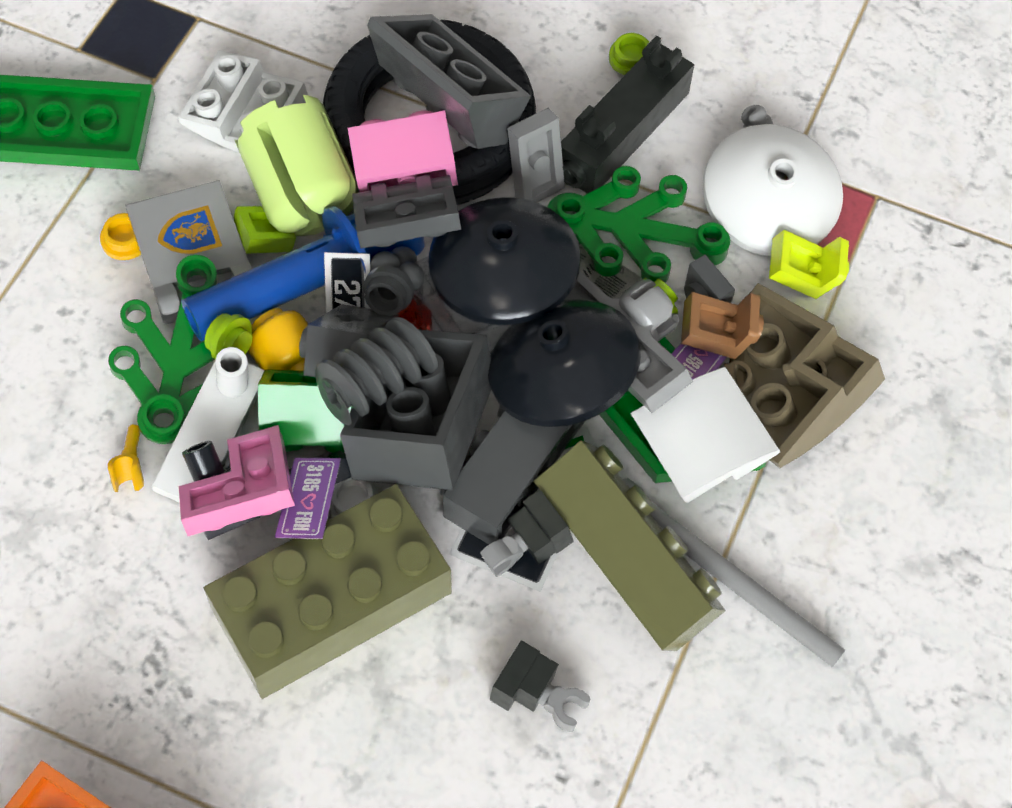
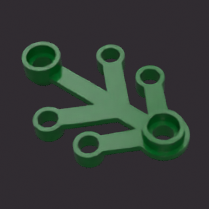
M622 166L617 168L613 173L611 182L584 196L576 193H562L555 196L547 206L569 224L579 243L593 259L595 271L602 276L610 277L620 272L623 263V251L616 244L604 243L595 229L611 232L640 268L642 279L647 278L653 282L657 279H661L665 283L667 282L671 270V261L662 253L652 252L643 239L689 247L694 260L706 255L714 265H718L726 259L730 246L728 232L722 225L715 222L705 223L696 229L647 219L668 207L675 208L684 203L687 183L677 175L665 176L661 179L657 191L616 213L600 209L619 198L629 199L637 195L641 176L633 167ZM620 180H629V181H631L633 184H631V185H623V184H621L619 181H620ZM666 189H675V190H677L679 193H678V194H669V193L666 192L665 190H666ZM566 211H572V212H575L576 214L570 215V214H566L565 212H566ZM705 238H711L717 242H709ZM605 256H610L614 258L616 261L613 263H605L601 260V258ZM659 266L663 271L655 273L650 271L648 267Z
M190 255L179 262L176 269V280L179 290L183 293L181 300L217 284L216 267L209 258L202 255ZM194 275H200L206 279V282L200 287H193L188 283V280ZM138 299L130 300L122 306L120 311L122 325L128 332L137 334L162 370L163 377L159 392L140 369L139 354L130 346H119L112 350L108 359L110 370L116 378L125 380L140 402L141 407L137 414V422L144 437L157 444L173 443L203 385L201 384L180 396L184 378L215 359L212 357L211 351L206 348L205 341L191 349L194 332L185 316L181 302L169 345L153 322L151 309L148 304ZM139 310L145 313L146 316L141 322L133 323L127 319L128 314ZM128 356L134 360V364L129 369L122 370L115 366L116 361L120 357ZM161 413H168L174 420L167 427H159L154 423L156 416Z

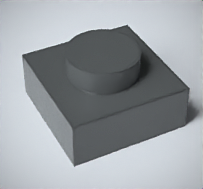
M706 255L689 264L684 286L686 298L692 292L732 303L735 293L734 287Z

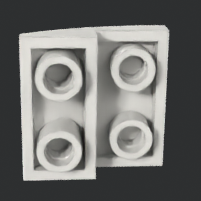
M219 50L178 119L180 124L193 132L239 153L235 139L238 140L243 133L240 122L246 116L273 100L276 101L279 108L303 103V95L308 93L302 81L263 72L260 60Z
M726 367L693 379L690 385L653 413L645 406L631 413L686 503H689L730 476H733L735 480L741 478L780 453V450Z

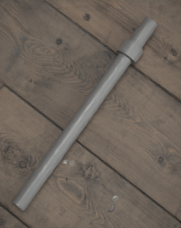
M628 477L623 479L629 488L634 485L638 486ZM654 504L656 509L651 513V516L662 530L669 526L676 532L688 548V552L685 555L831 667L835 665L845 652V649Z

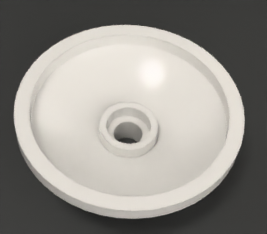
M773 124L754 125L732 133L714 150L703 176L704 201L713 222L722 225L728 232L730 240L736 245L759 255L771 257L772 239L783 230L818 245L833 229L841 213L843 187L838 169L833 160L809 136L785 126ZM775 171L784 173L789 180L780 179Z

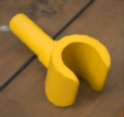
M132 424L128 427L121 455L115 456L108 462V471L114 492H118L119 485L128 480H132L135 491L141 490L144 486L143 474L139 458L137 457V447L141 432L138 425Z

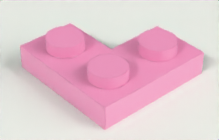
M278 425L228 439L230 472L178 486L181 521L187 536L218 530L229 524L261 515H270L278 510L295 506L284 440Z

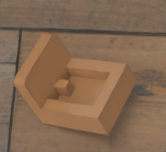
M692 292L684 301L681 344L736 359L751 343H756L761 336L764 318L760 315V295L749 293L736 305Z

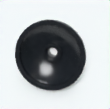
M500 197L473 203L458 211L461 230L447 232L442 236L433 238L429 250L428 263L435 291L452 310L476 322L491 325H513L537 319L559 306L568 297L579 275L580 249L572 228L555 211L531 200Z
M564 300L559 306L541 317L529 322L513 324L503 333L491 354L488 372L489 384L499 405L509 415L522 422L543 427H560L580 423L604 412L627 392L640 366V344L631 322L615 308L591 300Z

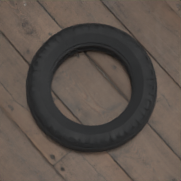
M440 20L531 95L518 122L536 114L535 97L530 80L521 63L509 49L505 48V45L475 27L466 24L462 26V23ZM370 34L352 46L339 60L329 78L323 98L324 108L354 175L355 170L348 128L360 126L365 122V111L372 96L383 85L394 79L389 72L379 65ZM509 140L505 145L482 149L468 146L453 152L458 185L453 186L456 204L460 205L470 202L471 199L480 198L509 178L513 173Z

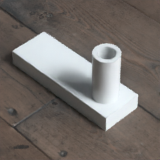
M228 347L217 354L215 362L152 484L154 492L180 502L178 486L194 482L182 452L201 442L212 441L221 464L224 466L229 456L227 440L238 437L258 397V383L265 371L247 363V357L240 349Z

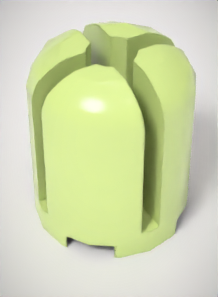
M303 95L306 103L291 104L279 108L276 101L273 100L255 109L240 122L243 133L238 140L235 139L236 146L269 223L279 232L295 233V236L316 235L323 232L322 215L324 209L331 206L338 207L348 216L354 210L352 194L359 193L356 177L324 105L318 98Z

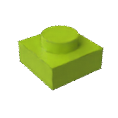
M236 206L233 219L246 254L293 251L296 241L295 233L279 232L269 223L262 206Z

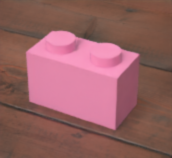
M445 110L439 112L417 111L408 117L388 121L372 119L363 122L360 126L348 128L359 192L371 190V185L386 182V186L390 187L416 182V176L430 174V179L450 175L452 186L458 185Z

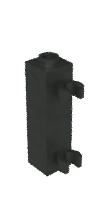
M656 35L643 49V57L595 107L589 105L576 118L574 129L561 141L564 182L572 188H579L587 194L602 187L613 176L614 171L628 160L689 94L695 64L682 57L680 49L676 47L672 51L662 45L661 38Z

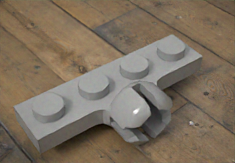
M579 270L576 284L565 300L580 299L604 303L620 311L631 322L639 340L641 360L638 373L628 391L653 413L693 382L688 369L658 343V341L675 330L678 325L679 317L677 314L672 313V301L659 286L654 287L656 284L650 279L637 281L625 290L621 297L613 299L608 297Z

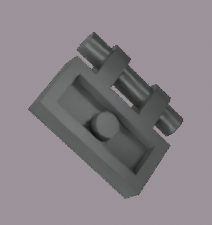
M430 174L416 176V182L390 187L386 186V182L371 185V190L353 193L354 215L360 248L373 246L387 247L399 241L419 237H439L447 232L461 230L450 175L430 179Z

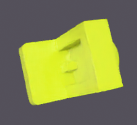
M783 230L772 239L769 279L817 299L840 285L846 279L849 272V241L838 237L825 247H821L789 231Z

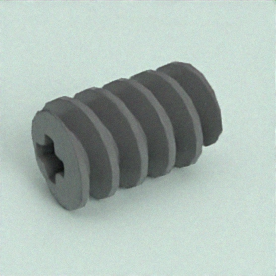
M394 317L386 323L385 328H376L370 332L368 339L360 338L351 344L350 350L341 349L334 354L333 361L323 360L316 365L315 377L321 397L327 408L341 423L349 426L352 424L348 411L350 406L357 414L363 417L369 413L366 396H369L376 404L382 405L387 401L384 385L391 392L398 395L404 391L401 374L409 382L415 384L421 380V371L418 364L425 371L433 373L438 369V360L427 339L412 323L403 318Z

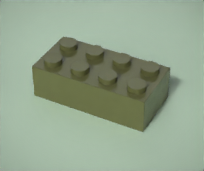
M397 483L327 520L323 539L294 538L203 587L216 619L261 699L268 697L452 593L451 568Z

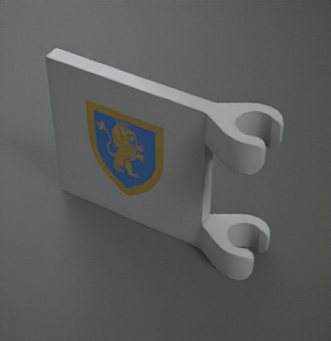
M220 180L125 205L163 323L171 324L176 322L180 306L175 286H177L176 269L179 262L185 257L202 255L209 258L216 267L217 275L230 271L231 276L234 277L252 269ZM194 275L189 278L188 283L204 279V277Z

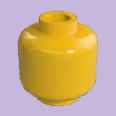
M281 308L269 310L252 324V344L248 353L259 368L263 370L304 371L305 358L300 357L299 344L302 332L307 327L308 322L299 312L294 310L283 311Z

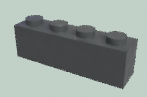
M500 406L497 413L499 419L490 431L483 429L474 440L469 451L471 458L460 471L454 489H441L440 494L443 496L444 518L487 544L502 539L512 527L508 518L524 508L523 501L537 491L538 487L534 480L558 460L585 421L560 427L536 426L512 417Z

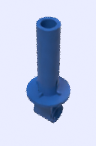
M331 206L324 209L322 215L325 235L322 238L181 300L182 307L194 334L200 341L205 340L208 327L221 314L226 313L231 316L239 314L250 320L325 286L324 252L370 254L371 262L372 257L377 252H391L395 247L405 246L411 248L417 256L425 247L424 237L399 241L387 247L373 246L361 249L356 230L355 215L346 216L338 207ZM361 259L362 265H363V268H364V271H365V274H366V267H365V264H364L363 260Z

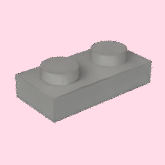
M546 108L508 127L515 197L538 202L564 189L559 118L549 108Z

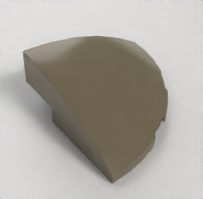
M757 283L750 293L760 295V315L764 318L761 336L756 343H751L736 359L730 358L729 363H724V367H726L780 450V453L769 459V461L782 468L808 452L841 426L885 380L879 359L839 337L834 325Z

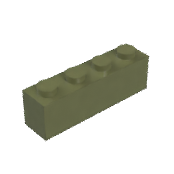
M580 440L535 479L534 483L550 501L661 650L678 651L726 611L717 600V597L722 592L706 571L700 568L695 572L683 555L688 552V548L676 532L669 526L662 530L651 516V513L656 508L648 496L638 486L634 485L629 488L618 474L623 469V465L613 452L605 445H601L598 448Z

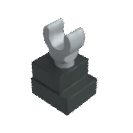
M538 490L524 500L525 507L508 518L515 533L492 542L480 552L496 577L508 571L527 550L536 562L540 564L554 553H559L574 542L568 525L541 490Z
M522 640L493 685L490 701L507 711L510 710L514 701L533 712L538 704H541L552 714L556 725L568 732L574 731L577 721L564 713L563 705L573 702L582 708H587L591 699L583 690L577 688L565 690L560 686L551 685L559 664L542 655L539 650Z

